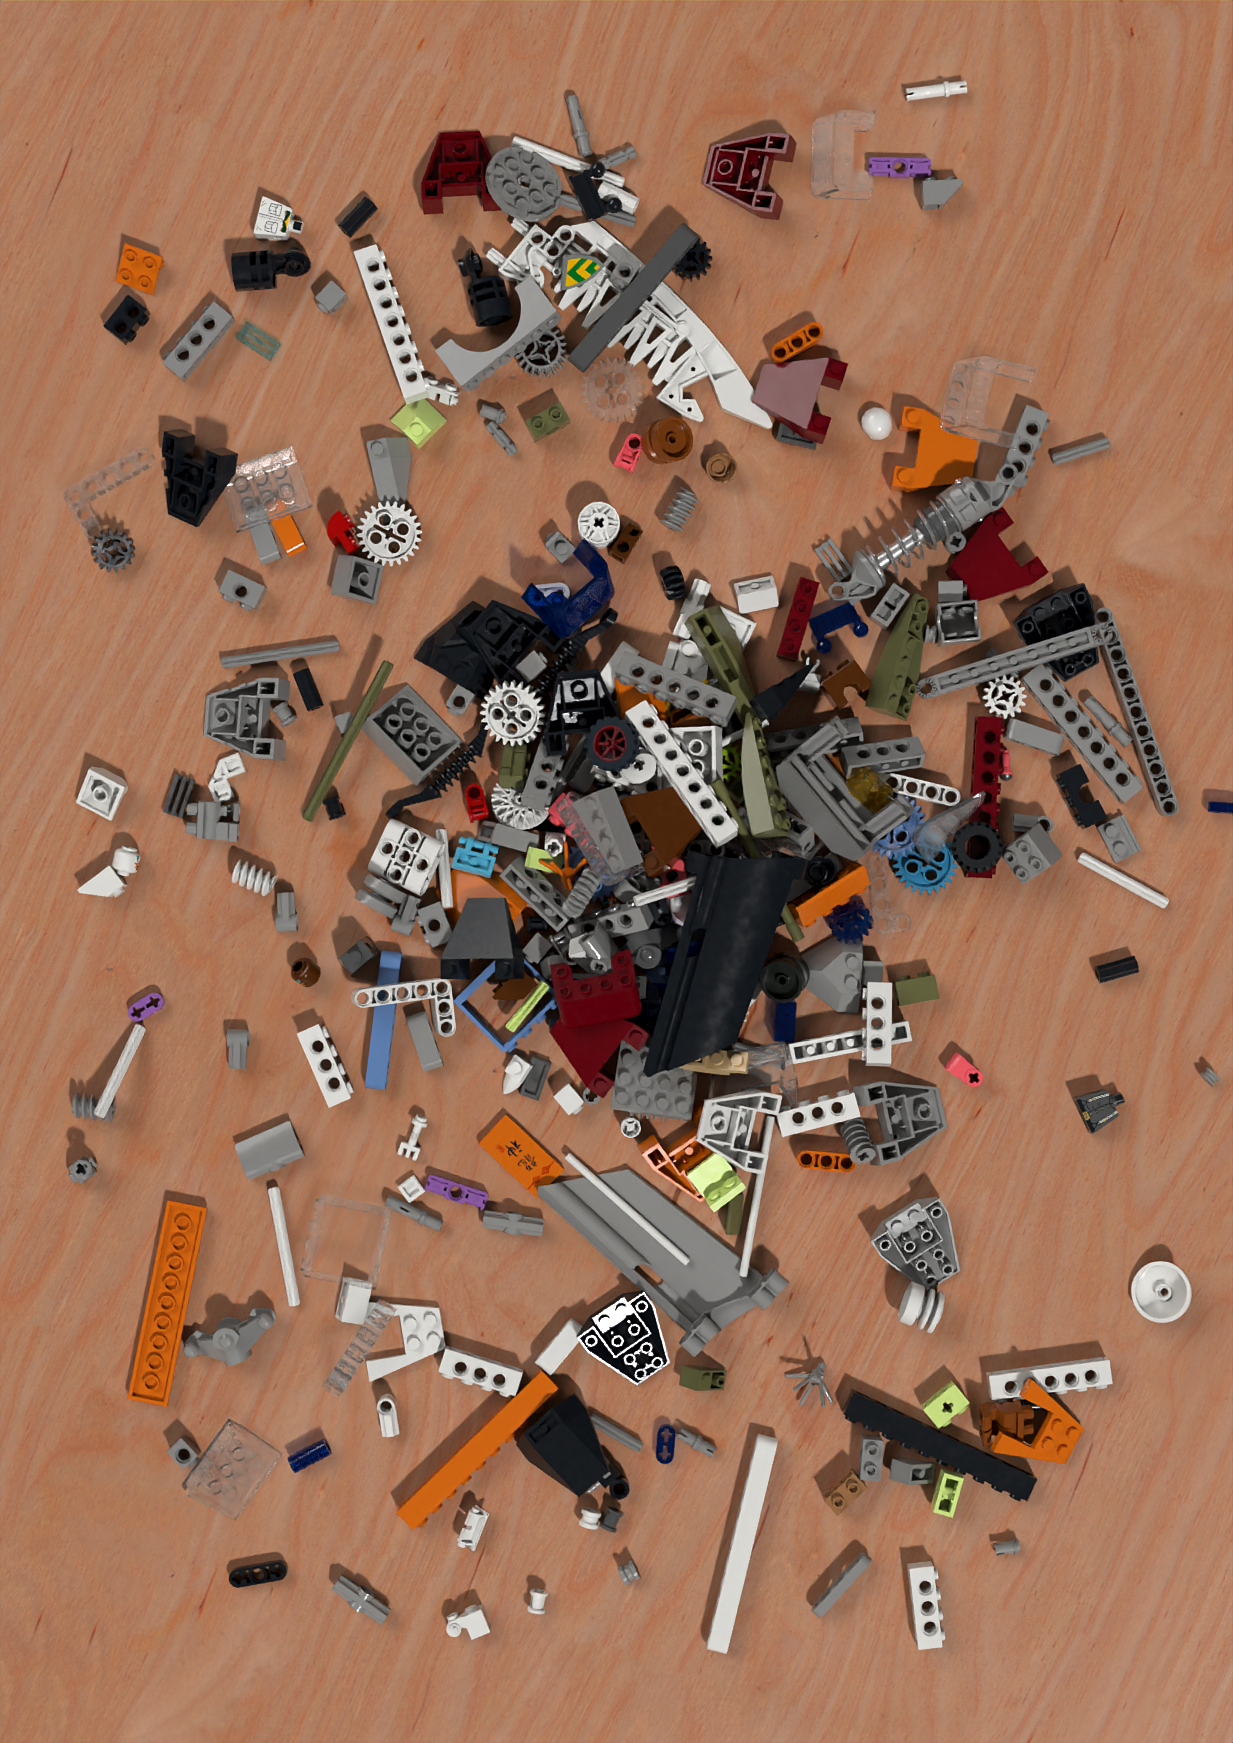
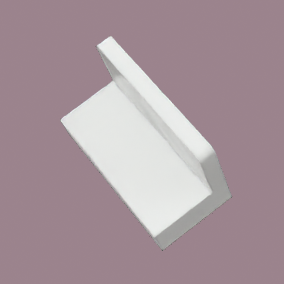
M773 575L734 583L740 614L779 605Z
M344 1278L335 1317L341 1322L363 1325L372 1286L355 1282L350 1278Z

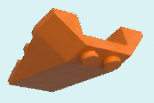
M453 869L451 872L453 907L446 908L455 923H457L468 898H506L513 922L528 905L498 874L492 873L491 878L458 869ZM439 887L435 893L442 902L441 887Z

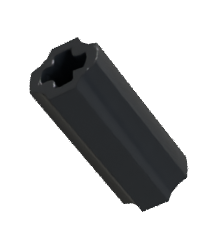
M365 196L337 226L346 236L351 238L378 208Z
M306 668L294 673V679L307 711L310 712L323 707L324 704L310 669Z
M1135 956L1095 966V974L1099 983L1139 973V966Z

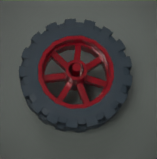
M608 716L597 720V724L592 725L590 733L586 735L587 743H585V748H587L588 752L586 753L588 758H591V763L597 765L599 769L611 772H620L622 769H628L631 763L634 764L637 760L635 759L636 756L640 753L639 746H641V740L638 737L640 736L639 732L626 719ZM614 729L613 737L611 738L608 731ZM620 731L624 737L617 740ZM605 736L607 739L605 740V742H602V739ZM623 741H625V746H624V748L622 747V743H621V742H623ZM601 746H605L607 749L602 752ZM611 750L613 759L606 757ZM616 750L622 751L621 755L618 757Z

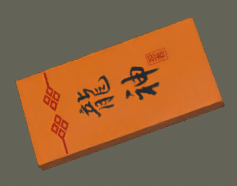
M507 1114L478 1143L536 1199L539 1197L537 1195L538 1186L550 1185L564 1170L553 1157Z

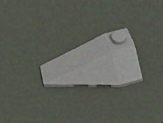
M382 438L367 441L366 444L379 502L385 507L386 501H389L391 506L397 501L398 508L405 504L406 508L412 458L408 438ZM382 515L384 524L391 522L389 515Z

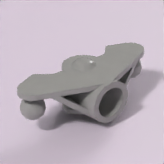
M252 1308L247 1320L241 1322L237 1318L226 1317L218 1323L216 1332L212 1334L196 1330L184 1343V1355L188 1358L205 1355L225 1361L226 1366L239 1364L251 1356L252 1351L250 1348L267 1329L272 1327L276 1321V1313L271 1308Z

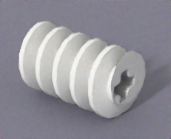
M240 859L233 871L232 883L239 881V886L241 887L247 883L248 890L254 887L255 893L261 890V895L265 897L272 891L278 875L276 874L273 878H270V871L263 875V868L256 872V865L249 869V862L246 861L241 865Z

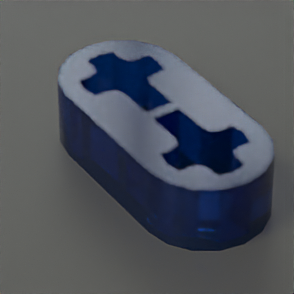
M1208 802L1207 812L1233 814V803Z
M670 1424L661 1425L657 1431L656 1458L662 1464L670 1463L674 1457L676 1435L674 1427ZM665 1429H669V1433H672V1435L668 1436V1442H664V1435L661 1434ZM664 1446H667V1452L671 1453L666 1459L659 1455V1453L663 1452Z

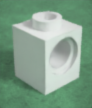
M570 1083L553 1096L568 1115L572 1112L576 1115L584 1108L582 1106L584 1103L583 1098Z

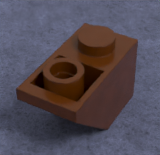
M524 971V979H509L504 985L500 982L494 988L493 992L495 994L492 998L494 1000L524 999L538 983Z

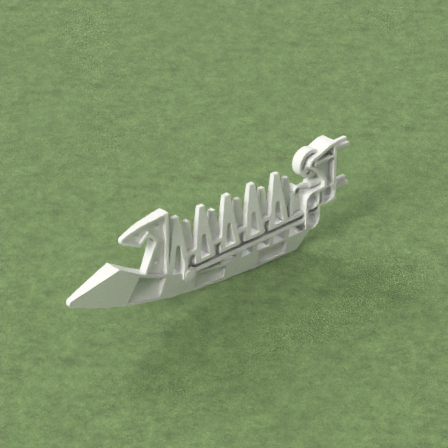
M515 218L510 226L523 235L524 239L508 258H505L493 247L485 256L499 267L498 273L505 280L519 285L527 277L531 276L541 290L544 287V275L540 268L544 266L552 272L554 278H560L553 290L558 294L561 291L563 255L582 253L593 256L598 251L607 259L604 263V268L581 287L568 289L558 305V308L564 311L585 293L577 311L581 313L594 302L581 325L586 330L599 320L625 291L615 288L609 282L612 273L608 270L611 264L616 266L623 254L641 264L638 274L646 266L595 221L572 226H561L551 237L536 224L531 227L523 220ZM563 233H568L571 235V238L565 241L560 236ZM575 234L592 246L588 252L574 242ZM535 236H540L543 238V241L536 244L532 239ZM553 248L559 252L556 256H550L548 251ZM622 272L621 276L623 277L629 276L626 272ZM662 281L650 295L652 300L644 302L638 309L640 314L625 325L607 347L610 349L633 329L624 345V348L628 350L640 340L628 362L632 367L636 366L656 348L647 367L651 369L663 358L664 360L652 383L658 386L663 380L668 382L656 397V400L681 416L696 422L703 421L704 417L696 400L683 399V389L708 376L722 412L765 429H770L773 424L768 414L752 403L755 391L737 363L710 329ZM609 288L617 294L604 306H600ZM657 304L665 314L658 310L655 305ZM657 326L663 333L651 344H648L647 340L654 327ZM686 339L691 348L672 363L670 360L677 347Z

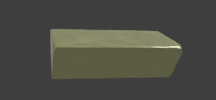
M741 1193L727 1203L726 1235L740 1234L744 1195Z

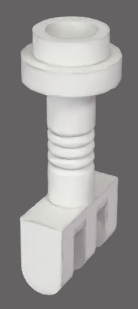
M416 1115L411 1122L415 1124L408 1142L402 1140L398 1155L401 1156L403 1150L407 1149L405 1157L409 1158L412 1151L415 1152L412 1160H417L421 1147L416 1146L422 1127H427L426 1117Z

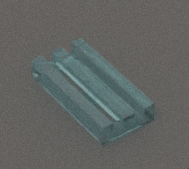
M248 322L245 323V327L242 328L241 333L236 337L239 342L269 361L272 360L281 346L278 341ZM248 330H252L268 342L275 345L274 348H272L271 346L267 345L266 343H264L263 341L249 333ZM243 337H249L265 349L269 350L271 353L268 355L261 349L257 348L256 346L245 340Z

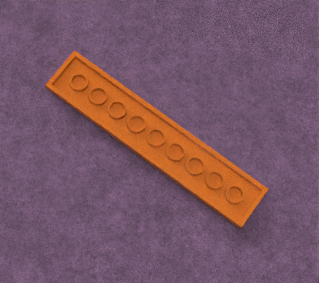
M167 1200L127 1397L129 1400L167 1407L169 1404L208 1207Z

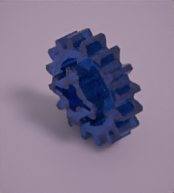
M856 901L852 905H849V902H847L845 906H839L838 904V910L833 909V915L829 916V928L832 929L833 936L837 935L838 941L844 938L845 944L849 940L856 944L857 938L863 941V934L869 936L868 929H872L871 922L873 919L872 915H869V909H865L863 903L857 906Z

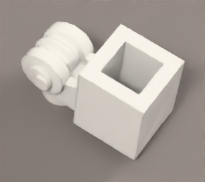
M476 1604L471 1605L460 1615H458V1612H454L446 1617L448 1620L446 1630L451 1637L459 1636L462 1628L468 1630L471 1640L491 1631V1625L482 1604L479 1606Z

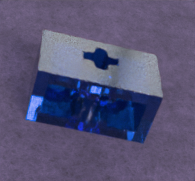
M775 1002L773 1041L794 1043L797 1002Z

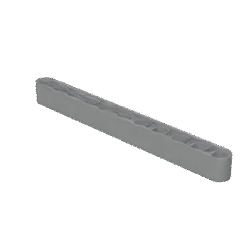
M1100 608L1094 612L1095 625L1103 623L1098 620V614L1104 613L1107 618L1104 623L1108 624L1113 632V640L1107 644L1100 645L1127 726L1133 738V743L1156 810L1161 816H1173L1179 809L1178 802L1113 613L1108 608ZM1099 629L1096 636L1099 639H1105L1104 634L1107 630ZM1113 650L1119 653L1118 661L1113 660L1111 657ZM1119 669L1124 670L1126 673L1124 680L1120 679L1117 675ZM1126 688L1132 691L1131 699L1126 698L1124 695ZM1132 707L1137 708L1139 711L1137 718L1131 715ZM1139 726H1142L1146 731L1144 737L1139 736L1137 733ZM1145 745H1149L1152 748L1150 756L1144 753ZM1152 764L1158 766L1159 771L1157 775L1152 774L1150 771ZM1159 783H1162L1165 786V792L1163 794L1157 791V785ZM1165 802H1169L1172 806L1169 813L1163 809Z

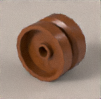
M672 416L650 422L642 433L641 445L643 452L649 460L663 465L685 459L693 447V435L691 428L684 420Z

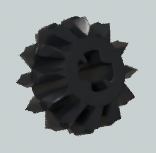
M675 565L662 569L659 575L666 598L668 600H677L686 595L685 581L679 567Z

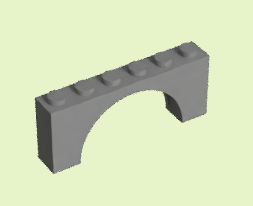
M531 276L515 287L521 303V316L516 330L505 343L489 351L473 352L461 348L452 339H449L435 350L467 393L476 389L480 382L491 377L499 367L508 364L513 356L523 352L527 345L532 341L538 340L546 330L556 326L559 320L562 319L561 315Z

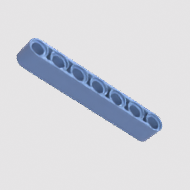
M382 950L377 986L400 982L402 952ZM380 990L377 994L379 1001L385 998L384 990ZM397 1003L374 1007L365 1088L386 1090Z

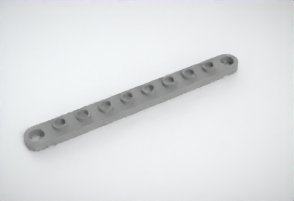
M1099 623L922 679L917 683L916 691L922 699L938 697L1107 644L1112 639L1113 632L1108 624ZM1099 629H1106L1108 631V636L1105 639H1099L1096 636ZM924 684L932 686V691L929 694L921 692V687Z

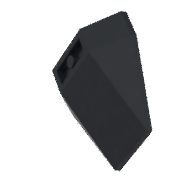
M1084 583L1059 589L1025 608L1013 621V624L1020 639L1029 646L1079 629L1094 626L1093 601ZM1098 646L1046 662L1045 664L1063 682H1066L1099 663Z
M644 1290L621 1294L589 1316L576 1335L589 1354L635 1385L640 1384L670 1363L655 1306Z
M576 1393L550 1409L523 1433L516 1444L530 1463L578 1497H581L610 1471L589 1411Z

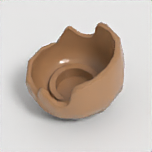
M718 453L711 456L707 461L706 473L710 480L716 483H727L735 477L737 463L729 454Z

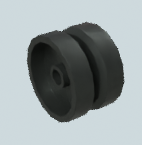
M792 952L776 954L760 974L762 991L775 1002L787 1003L793 1001L801 994L809 981L810 970L808 964L801 956Z

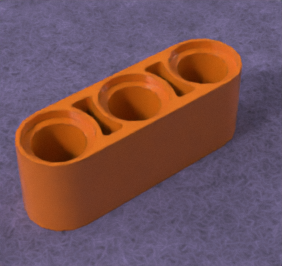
M811 322L776 343L771 349V361L773 363L787 362L817 344L823 335L822 325L817 322ZM811 329H815L818 331L819 335L817 337H812L809 335L808 331ZM793 340H799L802 343V346L796 348L792 345L791 342ZM776 350H782L785 356L783 358H778L775 356L774 352Z
M281 497L264 505L289 558L308 549L284 499Z
M802 1149L796 1156L798 1164L805 1169L847 1173L853 1171L856 1163L851 1161V1165L847 1168L841 1166L843 1158H850L849 1153ZM806 1153L810 1154L811 1161L803 1164L800 1160L801 1156ZM826 1155L830 1156L831 1163L823 1166L821 1158Z

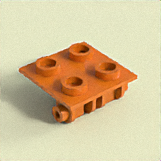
M125 243L116 282L153 295L160 268L164 267L165 261L162 260V256Z

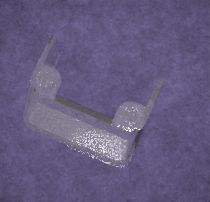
M776 1042L741 1050V1052H749L750 1054L747 1074L711 1075L708 1099L778 1083L779 1090L784 1093L791 1106H796L798 1080L790 1049L785 1042Z

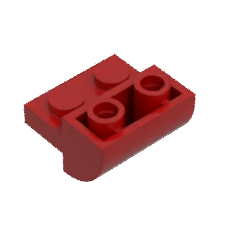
M339 510L328 521V538L334 546L341 542L349 555L357 556L356 549L359 547L351 536L354 534L352 528L355 526L347 513L343 515Z

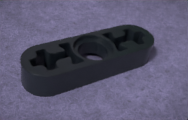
M274 1560L236 1567L229 1575V1582L233 1587L240 1588L279 1581L286 1576L288 1566L282 1560ZM277 1565H279L280 1569H283L280 1575L277 1572H271L270 1577H268L267 1567H269V1571L275 1570ZM257 1568L262 1569L264 1577L256 1579L253 1576V1570ZM249 1570L250 1581H248V1577H243L241 1582H238V1579H234L236 1573L243 1576Z

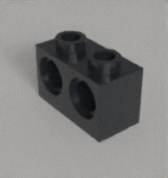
M127 295L103 327L126 345L135 339L137 330L147 324L150 313L145 307ZM132 310H139V314L136 317H130ZM121 325L127 326L125 332L118 333V328Z

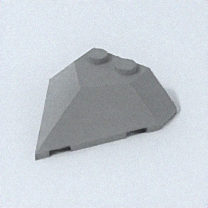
M840 932L826 942L801 955L810 970V978L805 988L837 1012L858 1013L863 961L862 933Z

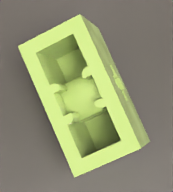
M951 1380L922 1404L921 1407L934 1424L940 1428L950 1424L952 1417L957 1413H963L968 1408L967 1405L970 1402ZM945 1402L949 1404V1409L944 1408L943 1404Z
M941 1468L930 1506L934 1513L953 1518L964 1480L960 1473Z

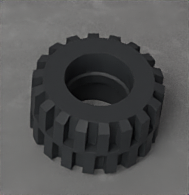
M976 821L965 824L956 832L952 840L951 851L954 860L964 870L972 873L985 872L994 867L1000 860L1003 851V841L999 832L993 826L985 822ZM974 835L983 836L989 843V852L982 859H973L965 851L966 841Z

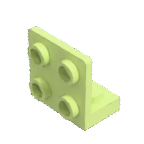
M713 1153L687 1173V1177L705 1198L713 1212H716L746 1189V1186L729 1163L716 1153Z

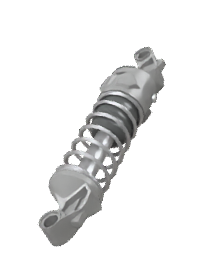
M1013 464L1003 465L998 470L994 481H984L969 476L955 480L953 485L936 496L935 502L930 500V506L922 510V512L917 509L919 516L914 519V527L908 519L904 518V522L910 530L906 535L901 537L896 529L891 527V531L897 541L888 546L882 536H879L878 539L884 547V550L876 555L869 545H866L865 548L871 558L864 550L856 551L853 556L850 581L833 583L828 588L829 598L833 601L848 600L851 606H853L861 599L874 596L879 589L885 586L886 579L883 569L891 576L898 577L899 571L895 561L906 568H910L911 558L908 552L918 559H923L924 550L922 544L930 550H936L939 540L949 541L950 535L954 532L961 533L974 523L982 521L990 512L997 511L1008 497L1016 493L1012 485L1018 475L1017 468ZM1003 469H1009L1012 472L1010 479H1006L1003 476ZM918 546L921 556L912 549ZM902 556H906L908 565L900 559ZM889 565H893L895 573L888 568ZM838 586L842 589L841 597H835L832 594L833 587Z

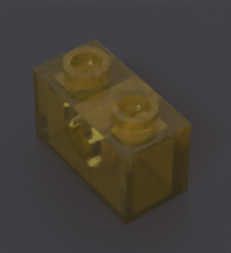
M863 767L847 780L848 792L873 814H876L893 801L892 787L887 782L884 783L880 780L877 773L870 771L867 767Z

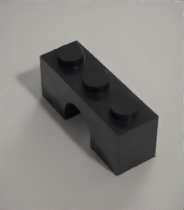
M1081 763L1056 775V785L1060 791L1063 790L1066 796L1064 801L1069 809L1072 808L1075 814L1073 819L1078 827L1081 826L1082 829H1085L1107 818L1099 800L1085 803L1079 798L1080 787L1090 782Z

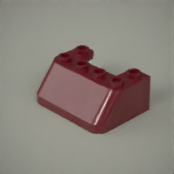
M630 949L619 951L613 955V973L573 980L572 970L566 963L550 965L561 1021L566 1028L576 1029L636 1017L641 1013V998Z

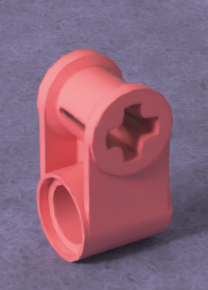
M631 434L626 438L613 467L623 468L629 471V474H633L643 450L641 445L642 437L640 435ZM631 440H638L640 446L637 449H632L629 446Z
M957 1052L954 1053L944 1067L971 1087H977L983 1081L982 1073ZM970 1073H971V1074L977 1073L976 1077L978 1078V1080H977L976 1082H975V1081H971V1083L969 1082V1081H970V1077H969V1074H970Z

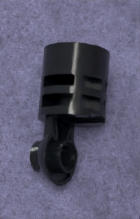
M291 247L285 253L274 254L273 250L232 253L231 266L236 292L277 289V275L302 276L311 268L310 259L297 247Z
M469 248L465 252L464 257L458 259V264L462 276L469 277L470 283L466 287L476 326L489 327L510 320L513 315L504 279L499 275L481 278V272H483L481 258L478 253L475 254L473 249Z

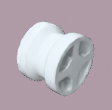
M583 1507L581 1511L583 1516L579 1520V1525L588 1529H598V1518L601 1517L602 1512L597 1509Z

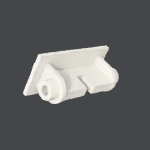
M427 377L431 388L427 390L429 394L427 398L435 400L437 394H440L438 402L450 406L457 405L459 398L455 396H458L462 390L457 389V386L454 384L446 383L445 385L438 382V379L434 377Z
M477 1505L469 1509L464 1523L467 1527L462 1528L457 1539L459 1547L465 1548L466 1546L472 1551L476 1549L489 1516L488 1512Z

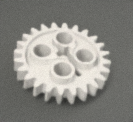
M386 501V506L383 507L382 503L379 502L378 509L371 506L372 513L365 511L367 519L360 518L364 525L357 527L362 530V533L357 534V536L363 537L359 545L365 544L366 547L362 552H370L367 558L375 556L374 563L381 559L382 566L387 561H389L390 566H393L396 560L401 565V558L409 561L407 555L414 556L415 554L412 549H419L415 543L422 541V539L418 538L417 534L423 532L417 530L416 527L420 526L421 523L414 522L418 517L417 515L410 516L412 509L404 511L405 504L398 508L397 501L394 502L393 506L390 505L389 501ZM383 514H387L391 518V522L387 526L382 525L380 522V517ZM401 523L409 527L406 535H401L398 532V526ZM374 524L385 530L392 528L393 534L404 538L406 542L403 543L394 537L387 539V534L374 528ZM374 532H378L382 536V540L378 544L373 543L371 540V535ZM393 541L400 545L397 553L389 550V544Z
M515 680L511 682L510 686L507 681L503 682V687L498 683L495 686L496 690L491 688L489 690L491 695L484 697L487 702L481 704L482 707L486 708L480 712V714L486 715L481 722H487L488 724L484 729H491L492 731L489 736L496 734V741L502 738L503 745L510 741L511 746H514L517 741L521 746L523 739L529 743L531 741L530 736L536 738L537 733L535 731L540 732L542 728L539 725L545 723V720L541 719V717L546 715L545 712L541 711L545 704H539L542 697H535L537 690L530 692L531 685L523 688L522 681L518 686H516ZM509 695H514L518 702L515 704L510 702ZM495 709H501L503 717L497 716ZM513 710L516 711L515 715H510ZM523 710H529L532 717L526 718L523 715ZM509 723H514L518 730L512 731L509 728Z

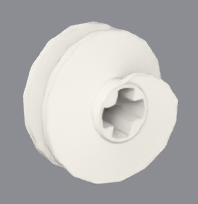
M639 747L640 753L636 756L635 759L637 760L634 764L631 763L628 769H622L619 772L623 779L633 784L648 781L656 770L654 757L641 747ZM639 762L640 766L635 769L633 765Z

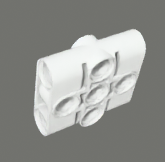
M392 818L387 823L368 865V871L422 896L445 851L446 843ZM418 834L419 839L413 844L412 837ZM389 844H392L393 849L388 854L386 848ZM409 852L410 859L407 862H405L403 858L404 854ZM426 860L427 868L422 870L421 863ZM400 870L402 873L401 878L396 880L395 874Z

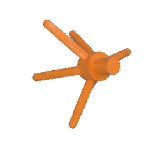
M564 842L565 868L561 870L554 861H551L549 864L539 860V863L561 875V881L564 883L565 889L572 890V883L575 881L576 873L593 859V855H590L587 859L583 858L577 867L573 869L569 867L567 842Z

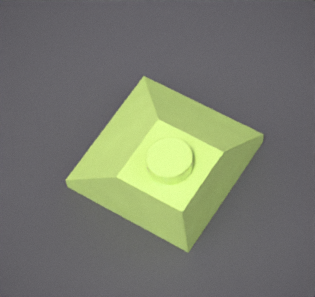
M425 398L405 405L390 420L418 449L447 422Z

